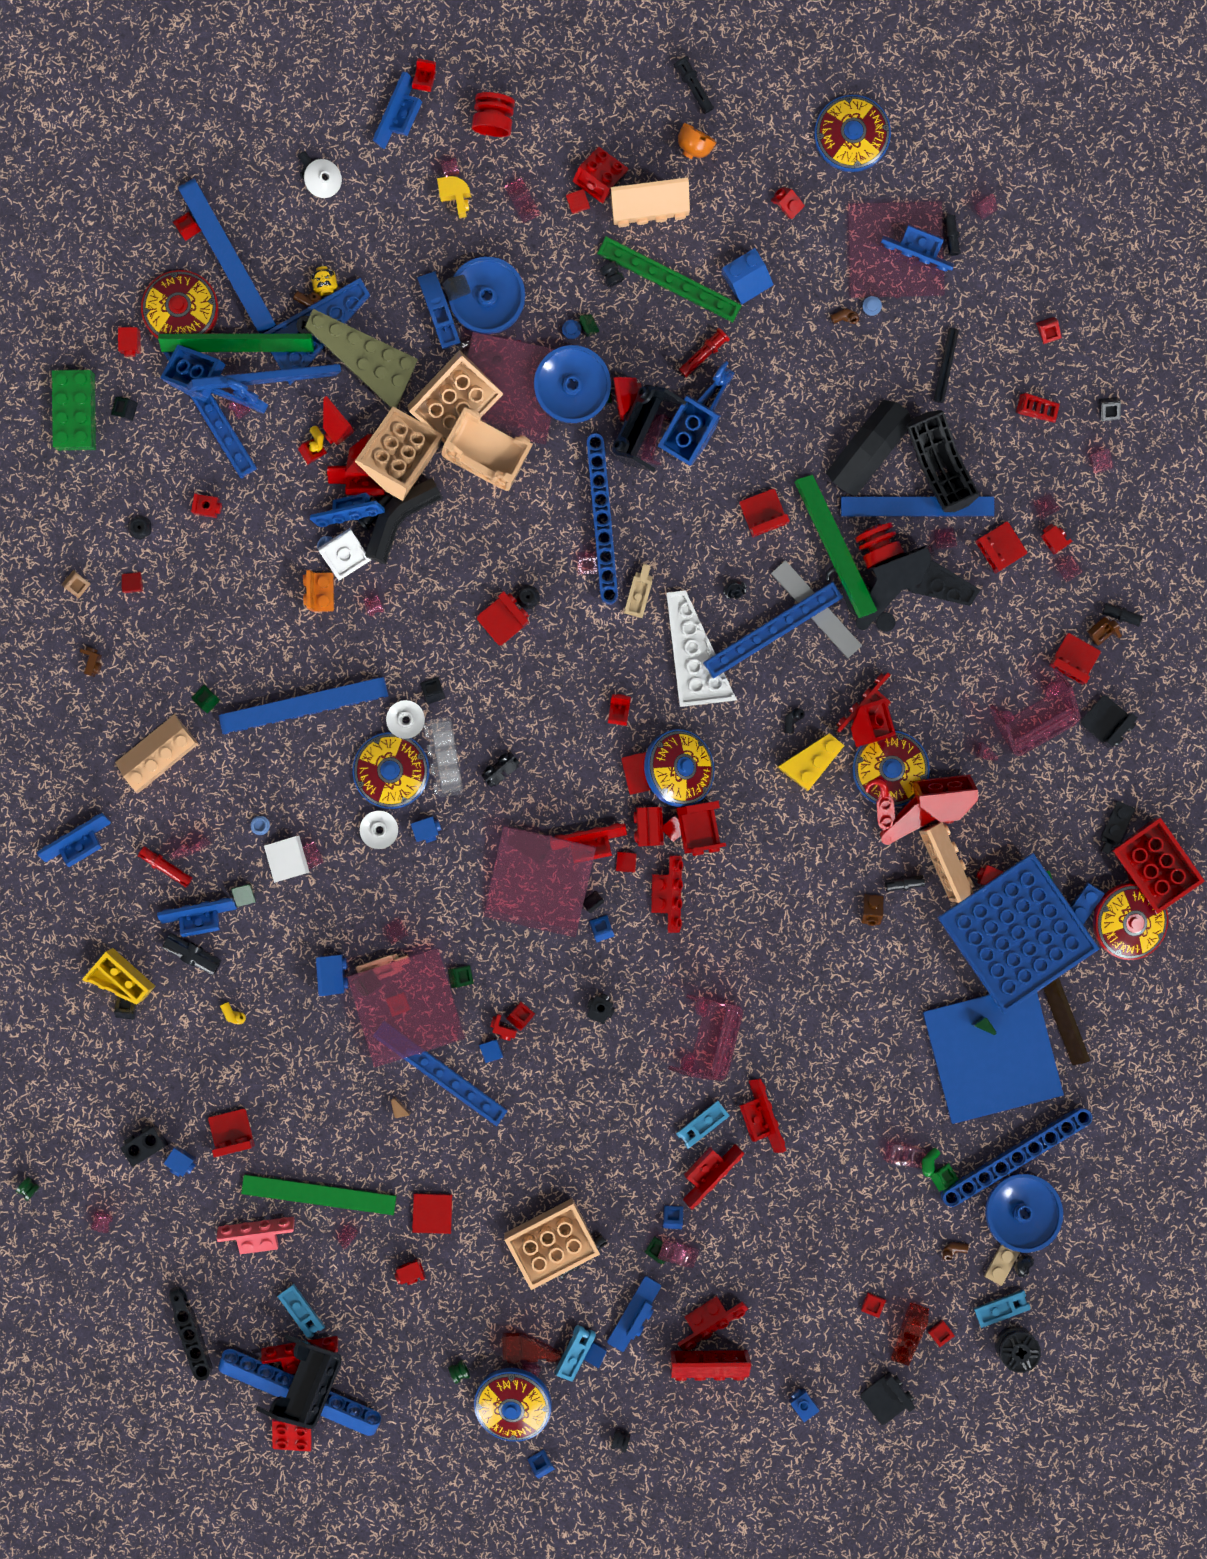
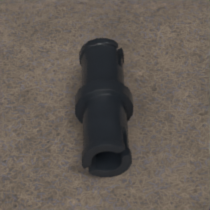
M948 215L944 217L946 229L944 237L947 240L948 255L956 256L961 254L958 240L960 233L957 231L956 216Z
M1108 603L1105 604L1102 615L1118 619V622L1122 623L1124 621L1137 627L1140 626L1143 615L1127 611V608L1123 607L1121 609Z
M905 875L898 879L885 880L886 892L902 889L903 891H908L909 888L925 887L924 875L906 877Z

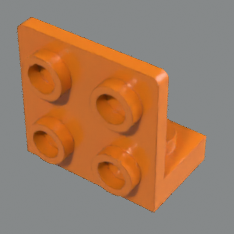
M306 570V574L303 575V585L306 586L307 594L303 595L304 605L311 612L334 611V573H313L311 570Z

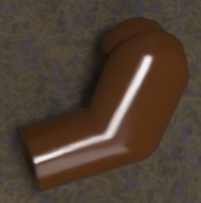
M848 308L830 315L833 324L841 320L850 324H856L859 321L858 314Z

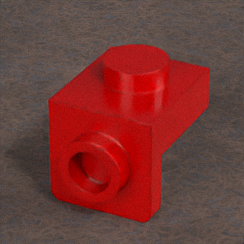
M417 59L412 89L431 92L436 75V62Z
M786 187L778 189L771 199L789 219H793L805 206L795 192Z
M612 694L608 723L627 726L631 697L624 694Z
M498 1013L497 1017L493 1016L490 1026L494 1028L492 1033L499 1034V1038L510 1041L511 1038L515 1039L517 1030L499 1025L502 1014Z

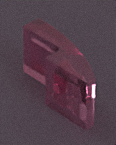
M522 178L505 186L523 223L540 215Z
M202 838L192 848L187 844H183L169 857L171 859L188 857L200 852L209 846L211 842L207 838Z
M664 1240L658 1258L662 1261L693 1268L700 1250Z

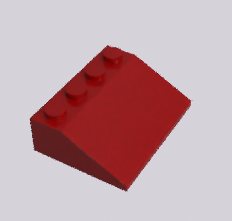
M1154 818L1113 850L1156 914H1159L1205 882L1161 818Z
M748 1350L671 1351V1378H675L676 1381H685L687 1378H694L696 1381H704L706 1378H714L716 1381L733 1378V1380L741 1381L750 1375L751 1360Z

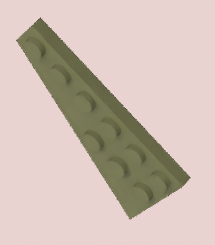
M312 309L305 328L323 343L333 355L339 358L390 409L392 407L397 408L418 359Z

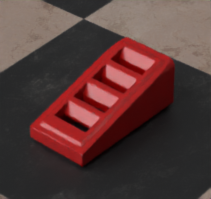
M1024 393L1020 395L1016 413L1055 423L1060 404ZM1034 402L1037 403L1035 411L1032 410ZM1041 404L1044 405L1042 413H1040ZM1049 406L1052 407L1050 416L1047 415Z

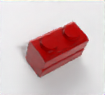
M662 807L636 808L637 812H634L633 816L634 823H637L634 839L638 846L664 845Z

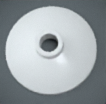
M318 159L307 166L304 173V182L307 189L314 196L329 198L340 189L342 177L334 163L329 160ZM322 174L327 175L328 179L323 180Z
M404 700L391 706L387 713L386 722L392 734L402 739H409L421 732L425 723V716L419 705L412 701ZM409 717V723H403V718Z
M373 811L367 814L360 824V836L364 843L371 848H387L397 838V822L387 812ZM378 826H381L383 828V832L381 834H378L376 832V828Z

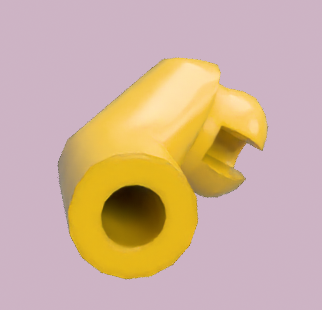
M229 1002L220 1006L228 1022L240 1025L246 1020L245 1014L233 1011Z

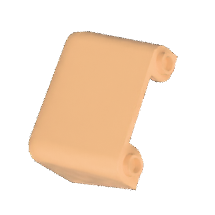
M464 407L443 445L442 456L483 480L505 491H509L533 444L530 443L527 437L522 435L515 438L508 436L482 422L479 412L475 409Z

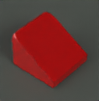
M189 212L173 222L185 241L201 231Z
M1055 317L1036 323L1043 344L1062 338L1059 322Z
M314 439L301 444L298 448L307 465L327 454L324 447L319 452L310 451L309 443L314 442Z
M141 572L122 574V593L143 591Z
M675 815L663 825V832L672 842L681 836L679 820Z
M617 852L616 871L635 873L637 853Z
M520 1002L506 1019L521 1031L535 1013Z

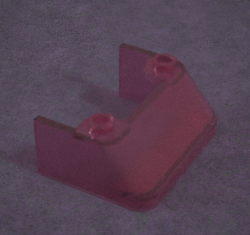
M1057 667L1053 669L1056 681L1046 687V698L1014 716L1010 711L999 712L993 704L990 705L995 724L1015 756L1026 754L1076 725L1080 720L1081 716L1073 687Z
M687 994L686 998L697 1001L695 1009L697 1015L703 1017L694 1053H687L682 1058L681 1067L669 1066L668 1069L694 1078L723 1081L727 1077L743 1010L737 1005Z

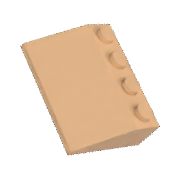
M688 177L611 187V208L614 225L627 227L629 223L635 222L638 225H644L650 220L665 222L667 218L675 217V220L685 219L690 213Z
M459 350L407 407L409 412L420 422L443 434L441 441L445 443L464 407L475 409L479 412V416L482 417L503 395V392Z
M392 407L355 462L386 492L403 501L438 450L443 434L399 409Z
M938 822L920 830L919 833L949 901L956 903L963 901L973 893L972 888L974 885L971 878L966 877L964 872L966 866L963 860L958 859L956 853L959 851L955 842H951L948 836L951 833L947 824L943 825V822Z
M573 1198L504 1233V1240L531 1290L600 1255Z

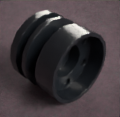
M1010 1326L998 1334L995 1350L1000 1360L1009 1370L1016 1373H1026L1038 1365L1041 1358V1348L1038 1341L1027 1329L1020 1326ZM1018 1348H1022V1351L1020 1352V1353H1021L1020 1355H1018V1354L1016 1353V1352L1019 1351Z

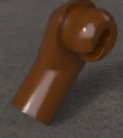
M297 291L293 299L306 307H310L319 302L321 296L317 292L304 295Z
M950 1242L941 1251L943 1260L951 1261L953 1255L957 1252L968 1253L969 1245L966 1243Z

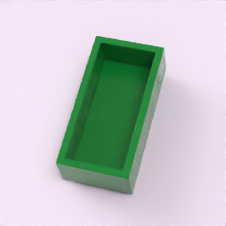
M91 370L52 371L53 448L58 451L96 450L95 374Z

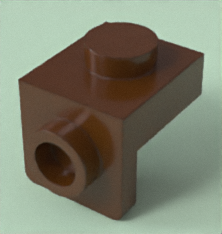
M1105 616L1087 631L1097 646L1112 634L1117 638L1122 637L1119 631V624L1115 620L1110 621Z
M86 647V650L80 648V653L90 655L84 674L95 677L96 674L100 673L102 663H100L102 655L97 654L98 650Z
M864 894L863 924L870 926L881 925L884 896Z

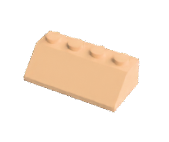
M174 714L115 763L122 776L134 791L140 792L199 743Z

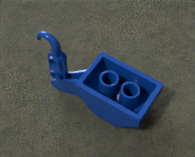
M177 345L160 377L167 384L204 402L212 393L262 414L265 413L268 407L267 403L258 399L259 396L257 394L247 391V386L233 378H228L227 384L229 388L234 390V395L218 388L188 392L187 384L192 379L223 376L221 373L226 364L217 358L181 345Z
M725 361L719 367L713 377L715 382L698 401L689 395L685 397L686 405L680 406L658 444V447L689 466L693 465L708 444L721 417L714 410L735 372L726 368L728 361ZM720 385H723L719 393L717 394L715 400L713 401L711 407L708 408L707 406H705V403L709 400V398L713 395L717 388Z

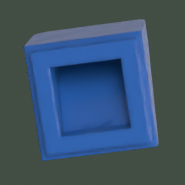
M607 915L589 921L596 942L614 937Z
M497 1039L479 1045L485 1063L504 1057Z
M664 1205L663 1228L682 1229L683 1207Z
M593 1342L584 1360L599 1368L606 1355L607 1348Z
M544 1449L527 1459L534 1475L538 1479L555 1470Z

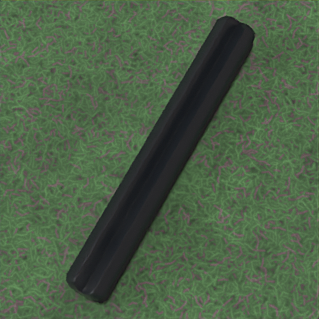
M949 328L934 395V401L937 403H943L945 400L959 330L956 328Z

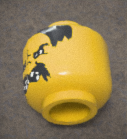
M327 266L316 268V271L311 275L313 290L319 293L320 296L331 295L338 287L335 272L328 269Z

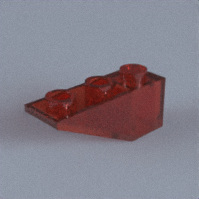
M910 1302L890 1360L909 1366L928 1325L929 1308Z
M503 1333V1360H507L508 1363H517L519 1360L538 1362V1359L554 1362L561 1358V1351L524 1333Z

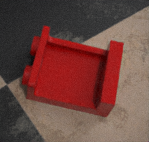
M719 801L676 808L685 854L692 853L693 856L703 855L704 850H708L709 853L719 852L720 847L726 846V842L720 843L714 809L720 808Z

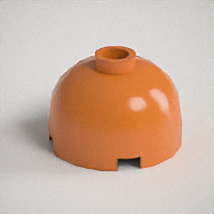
M687 123L683 124L678 134L679 146L684 150L682 154L690 159L693 156L697 158L706 157L717 143L713 138L702 131L694 129L693 126Z

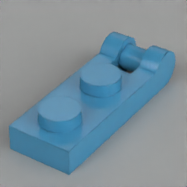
M717 1100L677 1131L676 1135L683 1139L684 1145L688 1149L730 1115ZM691 1129L695 1133L692 1138L687 1133Z
M292 1284L277 1296L308 1339L312 1338L318 1330L321 1331L325 1328L321 1319L318 1318L295 1284ZM311 1320L314 1324L309 1327L306 1323Z
M1020 1290L973 1308L980 1327L983 1328L1030 1310V1304L1025 1299V1291ZM1018 1300L1019 1306L1014 1307L1013 1302Z
M580 1325L574 1328L573 1336L554 1371L556 1376L569 1381L574 1380L595 1339V1331L585 1330Z

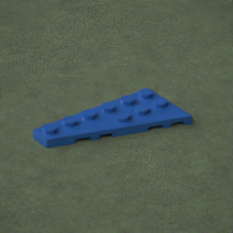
M361 278L263 334H300L296 328L297 320L302 316H310L312 309L346 324L370 297V294ZM312 336L314 352L271 353L281 370L304 368L315 359L325 345L315 336Z

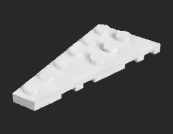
M686 590L666 593L680 707L737 701L725 674L722 673L713 679L703 662L716 654Z

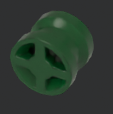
M27 1177L15 1192L22 1194L24 1199L28 1201L40 1186L32 1183L31 1178Z
M460 1360L456 1365L448 1366L455 1384L460 1383V1380L463 1378H470V1373L463 1360Z

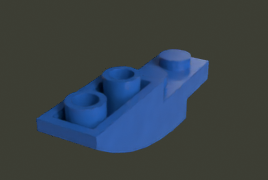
M436 272L417 277L442 349L460 344L454 321Z
M1089 882L1070 905L1083 925L1105 895L1103 891Z

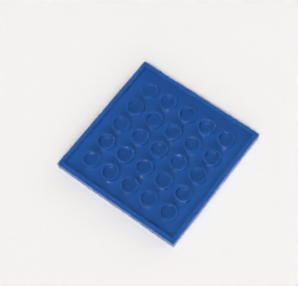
M1031 853L937 917L1003 1014L1015 1008L1100 949L1034 853Z
M1037 992L1006 1014L1001 1012L990 994L923 1011L951 1124L1064 1096ZM982 1016L986 1017L997 1034H990L973 1026L972 1023Z

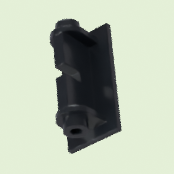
M511 751L504 753L498 758V762L493 766H488L481 776L491 788L493 786L496 787L505 779L502 772L505 771L509 776L518 768L520 762Z

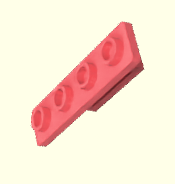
M283 1217L219 1226L217 1229V1242L236 1240L240 1254L277 1250L278 1240L276 1234L293 1232L295 1220L294 1217Z

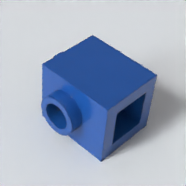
M434 817L411 824L416 842L425 840L426 843L435 841L437 840L436 836L440 835L439 831L442 830L439 820H435Z
M176 1146L164 1162V1165L170 1168L169 1171L172 1174L183 1177L186 1173L190 1174L196 1166L194 1163L196 1158L179 1146Z
M805 1388L802 1390L797 1389L790 1395V1404L803 1422H806L820 1411Z

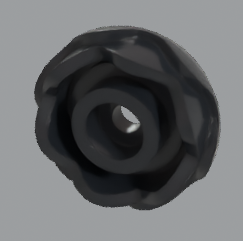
M135 516L129 521L128 532L132 537L142 540L151 534V522L148 518Z
M731 580L724 587V596L726 595L728 599H739L742 595L746 594L747 586L741 580Z
M531 585L521 587L516 594L517 603L525 609L534 608L540 601L539 591Z
M1030 1255L1020 1256L1014 1266L1017 1276L1024 1278L1029 1274L1030 1267L1034 1265L1033 1257Z

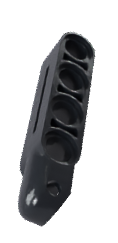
M178 1286L169 1291V1301L174 1312V1321L192 1374L195 1379L203 1381L212 1373L213 1366L194 1310L189 1304L185 1291ZM180 1311H186L188 1319L181 1318ZM187 1329L193 1330L194 1333H195V1336H194V1337H189V1336H187L186 1330H187ZM192 1348L200 1349L201 1355L193 1354ZM199 1366H204V1367H206L207 1373H206V1374L200 1373L198 1367H199Z

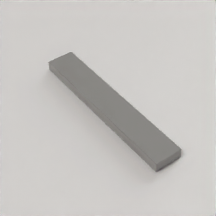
M786 560L771 573L797 603L814 594V591ZM829 608L811 618L847 659L862 646Z

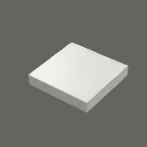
M350 528L317 548L338 581L371 561L365 556V550Z
M299 836L264 846L274 883L309 873Z

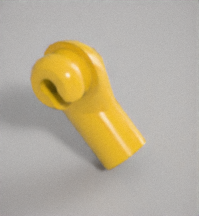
M312 426L310 433L314 437V442L309 443V449L312 452H319L323 447L324 435L317 426Z

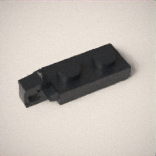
M1116 801L1101 834V841L1104 842L1101 852L1110 854L1113 846L1117 847L1120 844L1135 808Z

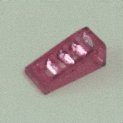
M888 1141L884 1160L892 1164L922 1169L921 1162L927 1155L928 1150ZM901 1150H904L902 1160H900ZM909 1151H912V1153H911V1158H910V1162H909V1161H907V1159H908V1154H909ZM916 1152H917V1153H920V1154H919V1158H920V1163H919V1164H918V1163H914V1161H915V1156H916Z

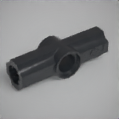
M172 933L169 934L164 942L163 949L180 957V960L191 966H197L209 974H215L222 960L205 952L202 947L194 946L195 944L192 942H187Z

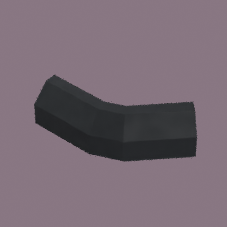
M883 400L826 472L832 482L845 492L856 497L908 431L906 425L912 420L909 411L895 401Z
M930 411L913 418L906 426L923 473L943 511L957 512L968 507L979 497V492L959 456L944 411ZM945 466H946V468H947V470H948V472H946V473H945V471H944V469H943V467H945ZM940 469L942 475L937 476L936 471Z
M433 478L411 488L403 501L393 497L384 507L385 513L378 515L365 554L367 558L386 565L398 526L404 519L443 499Z

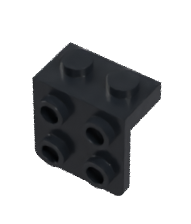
M1104 695L1082 718L1080 723L1107 748L1113 746L1117 747L1124 738L1122 736L1126 731L1130 732L1136 726L1135 721L1138 717L1133 713L1127 714L1113 700Z
M887 1372L860 1394L861 1399L881 1425H885L905 1409L911 1412L916 1408L913 1404L915 1399L909 1391L905 1392L901 1387L903 1385L897 1375L893 1377L890 1372Z

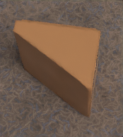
M73 570L61 585L79 599L90 586V583Z
M396 1097L392 1098L391 1104L395 1118L411 1114Z

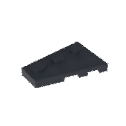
M932 560L919 588L912 590L911 593L971 606L980 589Z

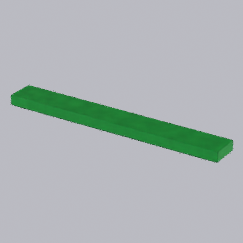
M607 236L597 252L598 255L612 262L616 261L619 266L732 323L742 306Z
M159 334L158 336L162 352H174L177 345L197 352H314L312 334Z
M810 475L797 479L794 483L858 618L875 613L877 609L814 476Z
M244 1174L241 1192L244 1195L394 1215L397 1195L247 1174Z

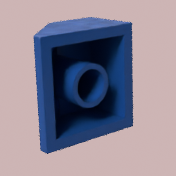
M755 248L722 268L721 273L741 305L774 285L765 263Z
M343 954L316 957L318 995L327 996L346 993V989H349V979L345 977L344 971L348 969L347 958H344Z

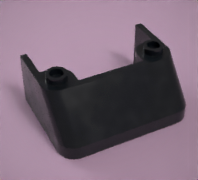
M653 385L641 387L613 444V453L617 459L625 465L654 472L656 468L636 456L662 401L686 405L687 402L663 387Z
M286 1334L285 1339L296 1343L294 1356L301 1361L287 1396L277 1397L272 1402L270 1410L258 1406L256 1410L277 1421L312 1429L319 1421L340 1368L342 1358L336 1352Z

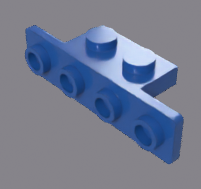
M404 71L398 80L373 138V141L383 149L386 148L392 132L408 136L422 104L419 98L409 96L413 78Z
M908 225L901 242L887 236H883L881 243L887 249L894 250L896 248L901 250V253L905 256L912 257L913 255L925 264H930V262L936 264L937 268L942 271L953 270L954 263L937 257L944 238Z
M367 493L333 500L332 510L310 515V520L318 527H326L335 523L341 524L349 520L376 516L377 514L385 513V508L377 501L370 502V496Z
M103 813L95 815L91 820L77 826L66 835L60 836L59 839L51 844L44 846L37 852V855L44 862H48L61 854L65 864L71 867L102 848L95 833L111 824V822Z
M221 898L219 901L214 902L205 901L198 905H185L178 909H165L162 912H158L157 917L162 924L179 921L180 935L187 937L220 930L218 913L236 910L237 908L233 898Z
M648 1276L643 1278L607 1341L609 1345L624 1352L630 1340H634L635 1336H640L644 1329L643 1322L645 1319L649 1320L654 1311L652 1309V1302L658 1294L661 1284Z

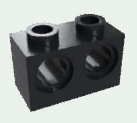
M148 1125L140 1130V1136L135 1138L132 1135L123 1141L125 1145L121 1147V1150L132 1167L168 1145L157 1125L152 1128ZM148 1135L155 1136V1144L148 1142ZM132 1145L139 1147V1154H134L131 1151Z

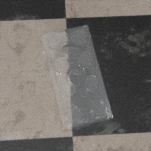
M447 717L429 720L427 725L424 726L425 736L430 740L427 750L428 755L433 758V764H430L431 773L433 776H436V783H433L434 792L436 795L439 794V798L463 795L464 790L452 719Z

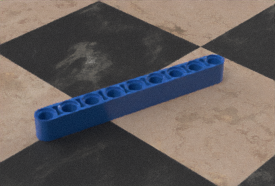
M195 178L178 186L181 195L259 334L276 326Z
M594 433L587 439V452L600 595L603 603L611 605L618 598L605 447L603 437L600 434ZM593 439H598L601 445L593 448L590 442ZM599 458L603 463L601 466L595 467L592 464V460ZM596 477L604 479V483L601 486L594 484L593 481ZM598 496L605 497L606 502L603 505H598L595 502ZM599 515H605L608 521L605 524H600L597 518ZM601 534H607L610 539L608 542L602 543L598 538ZM603 553H609L611 560L603 562L600 556ZM611 572L613 574L612 580H603V573ZM612 591L615 597L612 600H606L604 593Z
M382 677L218 715L222 734L224 735L233 731L247 730L250 727L264 726L267 723L273 724L289 718L303 717L306 714L312 715L324 710L329 711L341 708V706L359 704V702H368L380 697L385 698L389 695L385 678Z
M1083 1107L1075 1108L957 1180L946 1190H942V1201L949 1207L957 1206L1088 1126L1092 1122L1091 1112ZM1081 1112L1086 1113V1118L1083 1121L1078 1120V1115ZM1064 1122H1069L1070 1124L1067 1131H1062L1061 1129ZM1048 1132L1053 1133L1051 1141L1045 1140V1135ZM1036 1142L1037 1148L1034 1151H1029V1144ZM1015 1152H1020L1021 1156L1018 1161L1012 1160V1155ZM999 1162L1004 1163L1002 1171H996L995 1169L996 1164ZM987 1172V1179L979 1181V1175ZM966 1182L971 1183L969 1191H963L962 1189L963 1184ZM948 1193H955V1198L952 1201H946Z
M227 1349L222 1353L218 1365L221 1373L276 1397L287 1396L294 1378L292 1374L271 1365L262 1364L261 1361L233 1349ZM331 1391L321 1413L322 1417L367 1436L374 1435L381 1422L379 1412Z

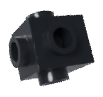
M603 993L600 996L596 994L595 998L591 997L587 1004V1008H589L587 1017L605 1024L607 1017L611 1018L615 1011V1007H612L614 1002L611 1001V997ZM603 1005L605 1008L600 1011L597 1007Z

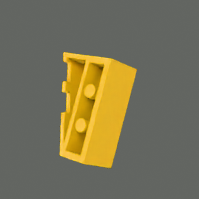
M829 733L777 768L806 791H809L844 745Z
M114 948L106 951L82 979L85 982L97 985L98 988L115 993L116 996L134 1004L142 1002L155 988V985Z

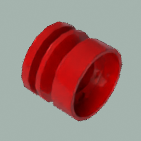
M494 92L476 94L474 110L478 113L473 115L472 130L486 136L507 137L511 135L512 119L509 117L514 114L515 100L507 95Z
M892 522L873 526L855 538L856 543L866 542L858 547L859 550L869 549V552L863 556L867 569L904 553L900 541L890 542L889 540L896 535V532L886 533V531L893 528Z

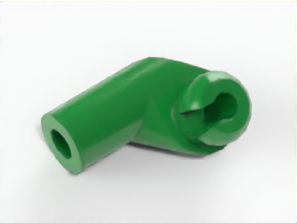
M933 1148L922 1159V1173L926 1177H930L934 1173V1160L940 1155L939 1150Z

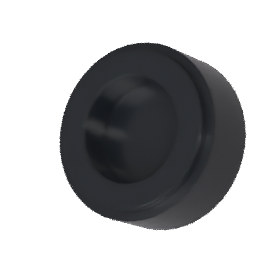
M882 613L876 619V626L882 632L891 631L896 623L894 616L890 613Z

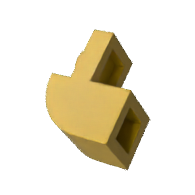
M454 176L437 178L441 202L456 200L459 218L467 217L466 211H469L468 199L464 200V198L471 197V193L465 181Z

